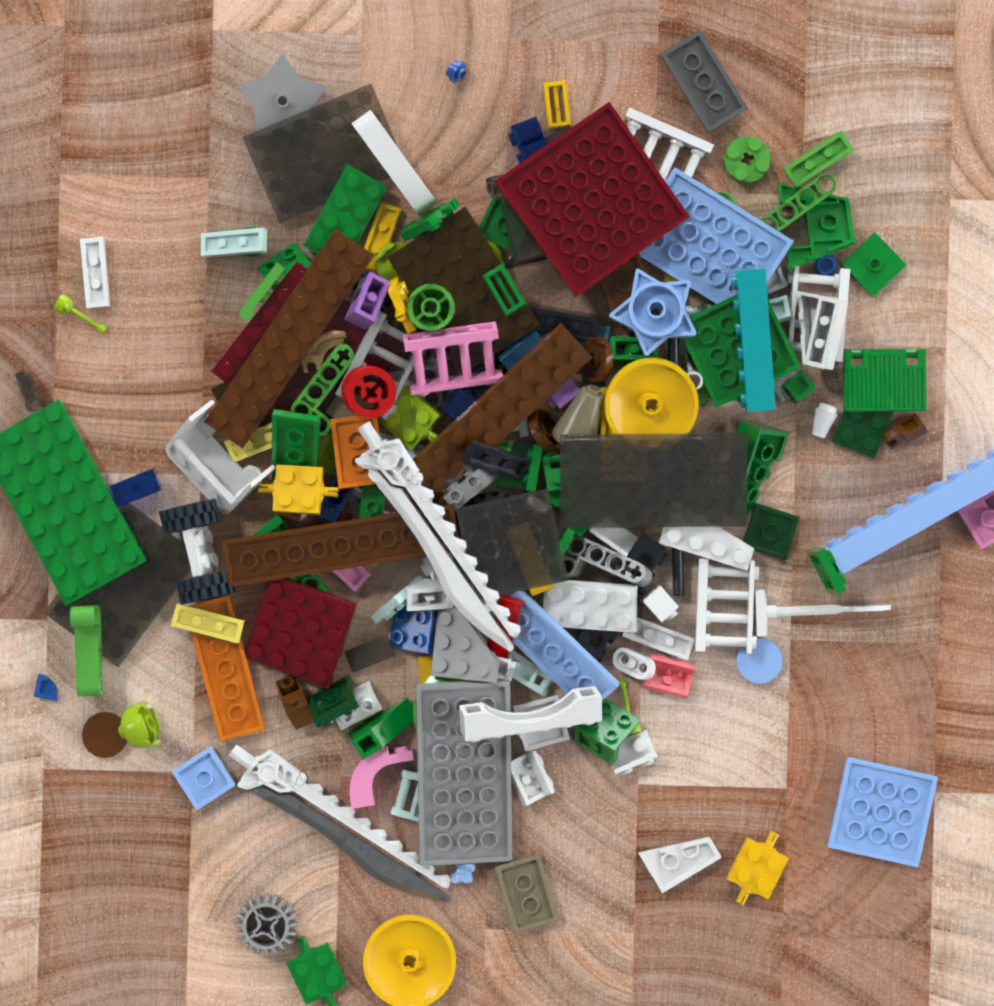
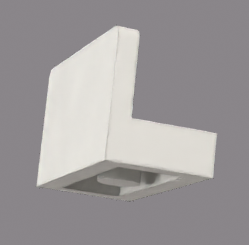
M609 517L597 519L588 529L590 533L626 557L639 539Z

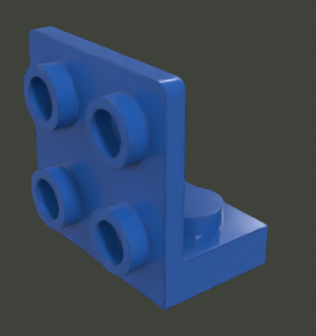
M406 605L399 611L394 609L397 613L393 615L389 646L433 654L438 609L407 611Z

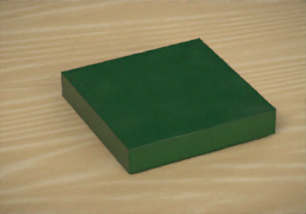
M754 503L743 542L753 547L754 551L786 560L800 516Z

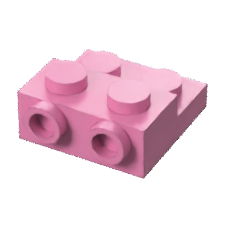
M994 491L958 510V513L981 549L994 543Z

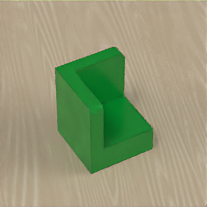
M802 370L798 371L782 385L795 404L799 403L816 388Z

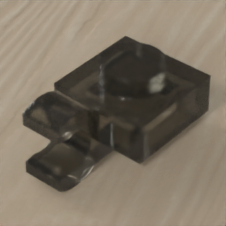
M25 371L16 373L15 377L22 396L25 398L26 409L29 412H33L31 406L33 401H38L40 408H44V400L35 395L34 388H36V382L33 376L28 375V372Z

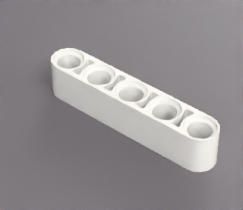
M371 110L352 123L418 216L437 203Z

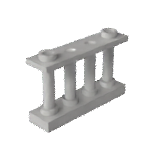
M379 311L376 321L368 327L354 354L352 363L347 368L334 393L342 398V382L346 375L354 368L366 365L367 363L363 361L367 353L370 355L373 353L404 369L399 381L394 380L397 399L414 366L413 354L409 361L378 346L377 342L374 341L378 332L380 334L384 332L404 343L403 334L406 333L388 325V321L385 320L386 314ZM424 349L422 351V355L425 354L427 349ZM368 375V376H367V377H369V378H371V379L377 381L378 383L382 384L381 381H380L376 376H374V375ZM355 387V389H354V396H355V397H357V395H356V387ZM393 404L392 408L386 414L380 416V418L386 420L387 417L392 418L397 405Z

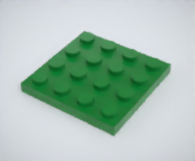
M737 294L689 317L697 334L695 337L682 338L716 408L739 398L740 394L744 393V384H739V370H743L742 360L738 361L737 347L741 346L740 337H736L735 323H739V316L734 314L733 300L737 299ZM768 300L773 378L776 380L801 368Z

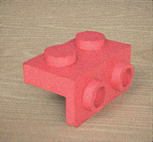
M660 654L650 655V658L655 663L656 670L650 679L643 680L642 688L687 699L695 666L690 665L687 661H674Z

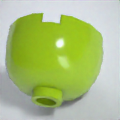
M141 701L129 706L122 714L121 725L118 727L121 738L125 739L135 748H150L159 745L161 739H157V734L161 733L157 715L153 708L148 709L146 705L149 703L147 701Z

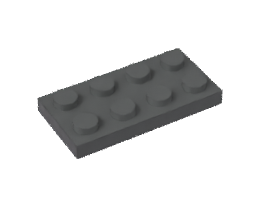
M701 30L696 31L660 53L662 60L707 134L748 109Z

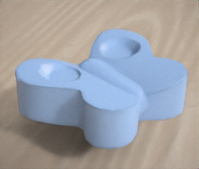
M473 863L455 864L457 871L451 876V882L454 884L462 882L466 884L472 883L473 877L471 873L474 872L475 865Z

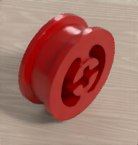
M363 365L354 368L346 375L341 386V397L347 409L352 413L364 418H377L383 416L392 408L396 399V385L391 375L385 370L370 365ZM368 375L376 376L382 383L383 395L380 386H376L375 382L363 381V378ZM355 387L357 397L362 398L364 402L374 403L373 407L364 409L358 405L354 397ZM367 387L371 388V396L367 395V391L365 390Z

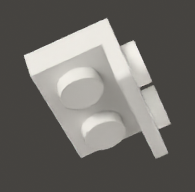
M370 680L355 688L360 707L350 715H342L336 718L340 729L343 730L382 709Z
M646 729L629 735L621 744L618 759L611 765L614 774L619 773L622 776L632 772V767L641 764V767L654 763V758L658 756Z

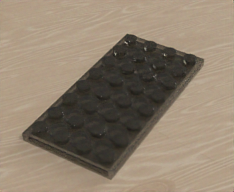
M748 433L560 434V528L747 526Z

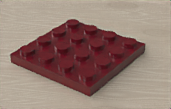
M291 578L266 581L245 648L246 658L329 689L332 685L358 604Z

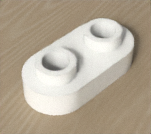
M619 648L613 655L615 668L632 677L648 680L655 673L656 666L654 661L633 649ZM627 656L629 657L628 663H626ZM645 665H647V670H646V672L644 671V666H645Z

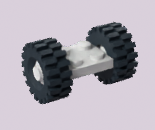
M216 499L199 501L159 511L164 535L182 531L193 577L199 576L175 582L180 604H188L237 592V586L230 587L226 570L216 572L218 571L219 560L212 546L213 535L208 526H205L221 521Z

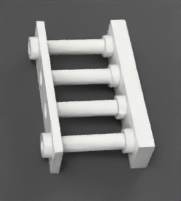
M630 107L624 120L628 121V129L633 136H635L637 129L640 130L641 127L649 130L648 134L650 136L644 147V152L649 159L658 139L664 137L670 140L671 146L659 171L665 182L679 148L685 146L691 149L692 155L684 173L692 177L700 158H703L704 155L709 156L714 144Z
M799 267L788 270L787 283L790 284L789 304L793 319L787 321L786 337L793 351L802 352L801 343L793 342L794 328L801 329V320L795 319L796 305H799V298H797L798 282L833 285V288H836V295L832 298L848 301L850 269L841 268L834 276L799 273ZM846 315L835 363L843 361Z
M698 559L695 652H705V647L710 645L746 647L745 654H752V649L756 650L757 639L756 636H752L754 580L759 579V566H755V561H750L748 571L733 567H713L712 564H708V559ZM712 576L748 577V591L712 590V587H707L708 578H712ZM711 599L747 600V614L711 613V610H707V601H711ZM710 622L746 624V638L710 636V634L706 633V624H710Z

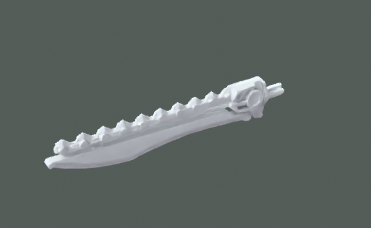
M370 421L365 423L358 430L370 449L361 454L359 458H356L355 462L360 467L369 470V478L375 482L414 533L436 572L445 595L453 605L483 634L507 649V651H512L514 648L513 643L490 611L495 613L513 638L518 637L519 633H521L520 625L508 621L510 616L509 608L498 605V591L486 587L488 576L476 571L475 567L478 565L477 558L465 554L464 551L467 548L466 541L454 537L453 534L456 531L455 524L443 520L445 514L444 507L434 504L432 502L434 498L433 490L421 485L423 475L419 472V468L401 440H381ZM391 484L403 486V487H405V488L407 489V491L410 493V495L412 496V498L415 500V502L417 503V505L420 507V509L422 510V512L424 513V515L427 517V519L429 520V522L432 524V526L434 527V529L437 531V533L439 534V536L441 537V539L444 541V543L446 544V546L449 548V550L451 551V553L454 555V557L456 558V560L458 561V563L461 565V567L463 568V570L466 572V574L468 575V577L471 579V581L473 582V584L475 585V587L478 589V591L480 592V594L483 596V598H484L485 601H486L485 604H484V602L482 601V599L479 597V595L477 594V592L474 590V588L472 587V585L469 583V581L467 580V578L465 577V575L462 573V571L460 570V568L457 566V564L455 563V561L452 559V557L450 556V554L448 553V551L445 549V547L443 546V544L440 542V540L438 539V537L435 535V533L433 532V530L431 529V527L428 525V523L426 522V520L423 518V516L421 515V513L418 511V509L416 508V506L414 505V503L411 501V499L409 498V496L406 494V492L404 491V489H403V488H400V487L393 486V485H391Z

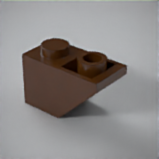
M289 675L276 681L275 683L286 715L294 728L298 730L313 723L309 698L300 679Z

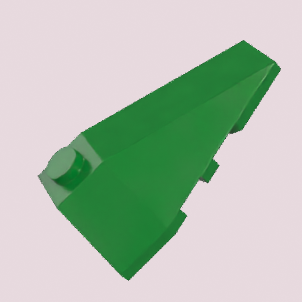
M740 420L733 441L728 515L734 517L748 516L760 495V485L764 479H769L772 474L769 472L775 460L779 461L783 454L789 432L758 422Z

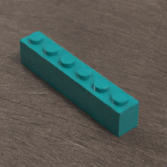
M765 268L735 271L736 276H732V290H737V299L733 300L734 314L739 316V323H735L736 337H740L741 346L737 347L738 361L742 360L743 369L739 370V384H744V393L740 394L741 408L745 407L746 412L776 410Z

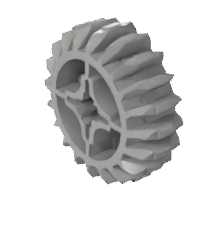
M265 893L264 900H262L260 894H257L255 896L256 903L253 899L249 898L247 900L249 907L243 904L241 910L244 913H238L236 916L242 920L235 923V927L242 928L236 934L237 936H245L240 943L243 945L249 942L248 951L252 950L253 946L256 947V955H259L261 949L264 950V956L269 955V949L272 950L274 955H277V947L285 951V943L291 945L293 942L289 936H296L297 934L295 930L291 929L298 927V922L291 921L297 917V913L289 914L288 912L292 910L293 906L288 905L285 908L283 906L287 901L285 898L280 903L277 902L278 894H275L272 900H269V893ZM271 907L278 912L269 915L260 910V908ZM254 912L258 925L250 932L248 919L250 914ZM281 918H284L285 933L280 937L276 923ZM263 920H266V922L267 920L270 922L273 920L270 929L261 928ZM260 935H267L270 939H273L274 941L263 942L255 937H258Z

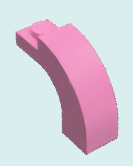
M387 744L364 760L361 759L354 770L350 782L349 794L352 809L375 805L374 776L386 765L414 760L413 748L408 749L407 746L393 748L394 752H390L389 744Z

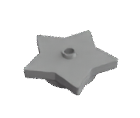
M284 54L279 56L266 77L238 85L239 89L255 108V138L285 130L310 139V109L326 90V86L299 78ZM280 96L286 97L287 103L285 105L278 103Z

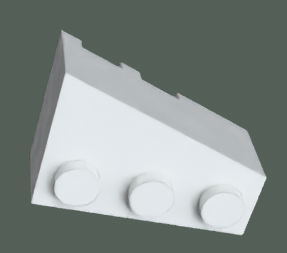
M797 291L800 308L798 313L802 332L800 336L803 364L833 370L849 301Z

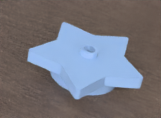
M636 269L631 297L611 312L609 318L634 331L644 357H648L668 338L695 337L697 334L685 310L691 281L683 280L663 283L640 269ZM657 309L660 315L654 316L651 314V311Z

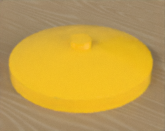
M643 358L624 366L616 373L608 385L604 401L605 415L613 433L626 445L642 451L664 450L680 442L692 429L699 408L698 394L689 375L675 363L661 358Z
M404 914L388 919L372 933L364 951L363 968L369 986L386 1003L393 1006H427L439 999L449 988L456 970V953L450 936L438 923L421 915Z

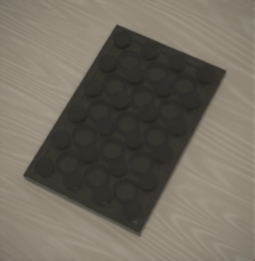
M372 83L242 137L279 224L325 205L346 164L379 182L390 177L352 125L354 121L371 110L396 144Z
M125 501L120 510L148 562L69 606L64 605L58 593L44 611V614L75 636V630L71 627L70 623L71 607L99 605L101 610L102 656L116 667L121 666L177 590L175 582L183 581L191 571L185 543L172 533L164 535L161 525L128 501Z

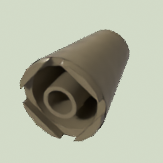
M594 385L581 388L554 426L552 435L558 443L563 445V442L570 444L569 449L579 452H591L596 447L603 404V394L600 392V388Z

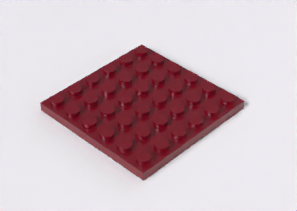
M610 102L494 181L575 298L690 218Z
M298 261L295 262L211 370L213 374L230 385L307 271V268ZM345 299L322 333L330 330L345 331L347 336L343 343L349 344L355 354L368 328L364 330L344 320L350 306V302ZM384 332L382 334L377 333L374 341L377 342L378 346L399 357L405 351L404 344ZM336 346L328 349L324 356L323 362L326 360V358L329 356V354ZM339 350L338 353L340 356L338 360L335 362L332 358L330 361L336 363L337 366L341 369L343 366L339 365V362L343 358H349V350ZM367 353L363 361L367 363L366 365L381 368L386 372H389L394 365L373 353L371 355ZM301 363L267 413L269 417L272 418L274 409L291 412L293 402L317 372L315 363H308L307 373L303 372ZM327 367L323 371V376L327 379H332L336 375V370L332 367ZM345 372L318 406V409L324 412L330 419L335 418L325 411L336 395L334 393ZM365 376V377L363 378V381L367 380V381L375 382V383H376V384H375L376 386H378V384H379L377 381H375V380H373V379H371V378H369V377H367V376ZM312 386L309 389V394L317 398L322 394V389L319 386ZM303 404L297 405L295 413L307 414L308 408ZM320 418V430L327 426V422Z

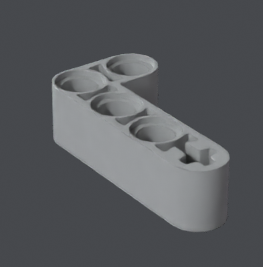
M576 535L573 537L557 568L558 574L562 577L575 581L582 576L587 564L638 587H646L652 580V572L641 563L584 537L578 538ZM583 543L582 550L576 553L577 546ZM603 552L601 560L596 562V555ZM622 561L621 569L615 570L616 564ZM570 564H573L572 571L570 573H566L567 567ZM632 569L638 573H642V575L640 577L633 575L631 573Z

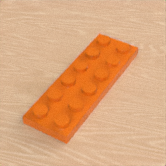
M230 595L190 605L191 607L236 618ZM191 631L220 741L266 729L242 637L240 643H235Z

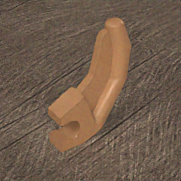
M330 330L322 333L302 361L303 372H308L307 365L310 362L315 363L316 370H319L328 349L343 343L347 336L346 332Z

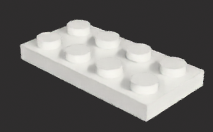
M551 579L554 588L544 591L543 610L561 627L636 632L637 585Z

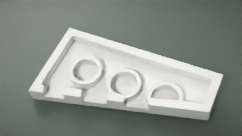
M671 500L658 543L748 571L754 552L753 547L676 500Z

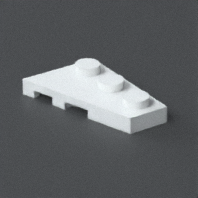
M710 837L638 852L662 893L722 858Z

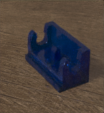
M153 467L112 483L109 487L117 506L121 507L161 491L162 484L157 478L156 468Z

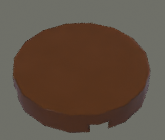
M589 337L582 347L591 355L592 359L581 370H584L586 374L584 377L589 382H604L608 379L613 366L612 349L604 337Z
M536 409L527 418L528 426L540 447L548 453H553L560 449L562 445L552 435L555 422L544 410Z
M99 712L86 721L82 730V740L84 746L91 754L101 758L115 756L124 749L127 741L121 738L118 727L121 725V717L112 712Z

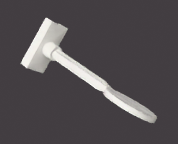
M755 589L757 636H767L768 619H777V616L891 610L890 604L777 607V605H767L764 589Z

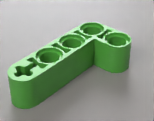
M341 343L332 350L291 406V412H295L296 406L303 404L308 408V415L320 416V418L327 422V426L320 430V436L326 435L329 432L331 422L330 418L318 409V406L354 359L353 348L346 343ZM345 349L349 350V358H343L339 362V365L343 366L340 369L336 363H333L330 360L333 358L336 362L340 356L338 351H344ZM327 367L334 368L336 370L335 377L332 379L325 378L323 376L324 369ZM312 386H319L322 389V394L319 397L315 398L309 394V389Z
M73 606L70 610L71 627L75 630L77 696H102L103 670L100 606Z

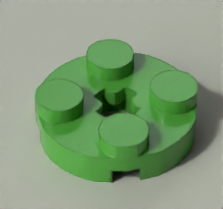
M744 136L735 139L729 145L724 155L725 170L731 178L741 183L758 181L764 176L770 166V153L767 146L758 137ZM743 154L753 157L750 166L741 162V159L744 158Z

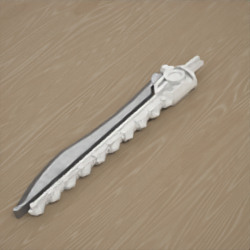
M237 744L231 751L229 756L247 768L241 777V781L237 784L238 787L246 790L253 788L256 796L269 801L310 825L340 847L364 871L379 881L416 896L444 902L450 901V896L417 875L416 872H420L445 888L450 886L451 879L448 875H435L433 865L420 866V863H418L419 856L416 852H403V845L400 840L387 841V834L384 829H371L369 819L355 818V811L351 806H338L339 799L336 795H323V788L320 784H307L305 773L300 772L298 768L269 749L255 758ZM264 784L279 793L289 791L296 792L297 794H299L306 800L310 801L320 809L324 810L334 818L338 819L351 829L355 830L365 838L369 839L379 847L383 848L393 856L397 857L398 859L409 865V867L406 868L399 862L395 861L385 853L381 852L371 844L367 843L357 835L353 834L352 832H350L343 826L339 825L329 817L325 816L315 808L311 807L301 799L297 798L293 794L289 793L279 795L278 793L272 791L271 789L265 786L263 787L262 785Z

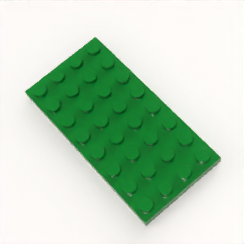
M58 399L0 432V485L65 606L73 604L148 562L62 400Z

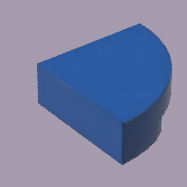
M38 674L34 697L58 701V690L52 679L44 674Z

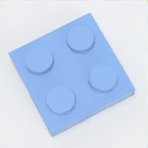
M212 745L171 771L196 810L236 785Z

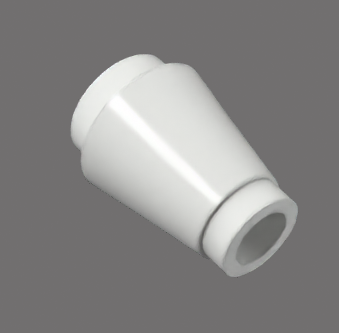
M819 403V406L815 409L813 435L821 438L826 437L838 415L836 407Z

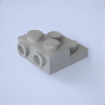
M472 467L463 474L466 478L460 484L456 480L446 488L448 493L443 498L448 504H453L455 512L499 476L496 473H488L486 470Z

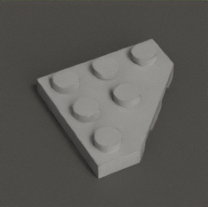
M457 608L438 609L431 676L497 683L498 657L494 652H491L485 643L486 640L478 629Z

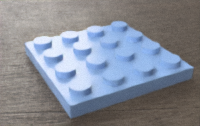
M846 756L827 847L918 867L938 777Z

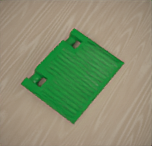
M843 349V412L926 411V349ZM907 358H917V365H907ZM852 359H862V365H852Z

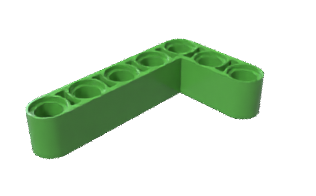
M823 174L817 177L760 220L763 222L768 219L773 220L776 225L775 230L780 232L831 195L837 188L836 178L831 174ZM825 177L830 178L833 182V187L829 191H824L820 187V182ZM804 192H811L814 196V200L810 205H805L801 201V196ZM718 193L721 196H726L730 202L734 203L735 205L741 208L736 199L730 193ZM787 205L792 206L795 211L791 219L785 218L782 214L783 208Z

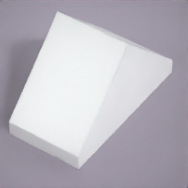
M424 578L406 588L407 611L453 608V603L445 595L439 581Z

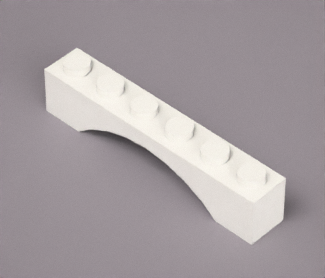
M596 686L576 688L550 706L523 713L500 711L482 702L459 705L460 731L465 741L477 742L491 737L502 738L505 735H523L532 731L544 732L552 728H570L572 725L579 724L591 725L602 721V696Z

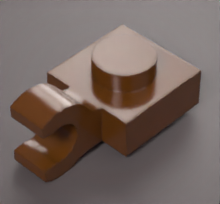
M914 413L896 422V428L885 432L883 435L887 440V446L890 449H894L903 439L908 443L926 434L927 430L917 414Z

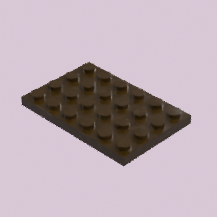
M466 207L440 222L441 226L431 233L425 232L387 257L402 282L405 281L410 294L422 285L436 284L444 287L452 295L455 302V312L452 320L442 329L496 321L499 339L492 341L493 356L541 325L528 304L509 316H506L483 278L484 274L502 263ZM499 271V276L517 305L520 303L502 271ZM492 275L490 279L507 308H512L495 277ZM480 341L472 342L468 345L471 370L485 362L483 345ZM447 346L445 350L461 375H463L459 346Z

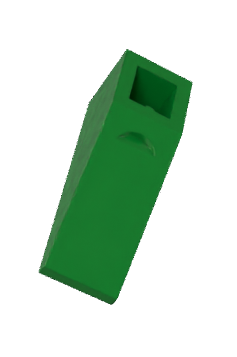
M406 697L348 733L351 742L363 760L387 745L414 721L413 705L409 698Z

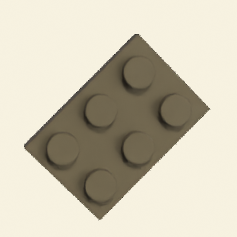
M539 853L495 866L514 933L559 921Z

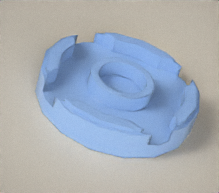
M758 637L756 638V650L752 649V654H745L746 647L739 648L736 664L740 674L745 679L761 684L771 681L778 675L783 660L781 651L776 644L769 639Z

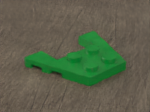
M778 183L779 205L800 191L802 187L795 189L786 186L787 184ZM808 191L804 192L801 196V201L805 205H810L814 200L813 194ZM831 194L804 214L808 246H793L788 249L786 253L787 270L794 269L854 245L855 237L849 198Z

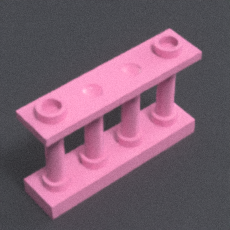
M496 321L445 328L437 331L403 334L405 352L410 351L413 354L416 381L409 382L411 395L425 396L430 392L479 385L493 386L503 376L502 370H495L492 341L499 339ZM480 341L483 345L486 371L472 373L468 345L472 342ZM447 346H459L463 375H448L445 352ZM424 349H436L439 378L425 379L422 357Z

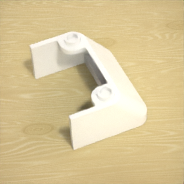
M211 400L185 421L166 445L165 449L168 457L208 500L216 499L218 510L223 514H229L258 488L259 483H263L276 467L272 464L262 473L255 466L247 465L242 469L237 462H233L228 452L212 436L216 430L204 423L208 417L207 412L215 404Z

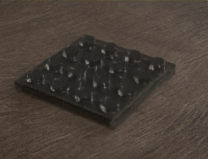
M548 488L456 508L462 539L466 541L467 548H465V553L477 558L478 565H476L475 569L488 576L487 588L498 591L499 595L568 581ZM472 582L474 590L477 592L481 599H484Z

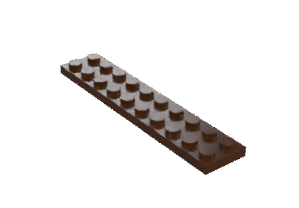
M335 228L204 423L243 449L375 255Z
M561 323L413 458V461L420 470L419 472L423 475L421 485L433 490V503L447 492V487L456 480L458 482L464 476L463 474L472 468V466L465 465L460 460L470 440L496 447L592 359L591 355ZM391 484L393 486L403 488L406 494L411 499V501L416 506V508L420 509V507L417 505V503L405 487Z
M453 504L440 505L445 510L443 520L455 524L456 531L453 535L459 538ZM418 509L445 549L451 552L422 510ZM398 512L221 541L230 587L427 556L416 536Z

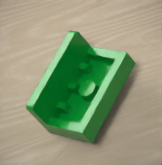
M377 485L359 487V489H362V497L357 498L356 512H360L359 517L383 515L385 495Z

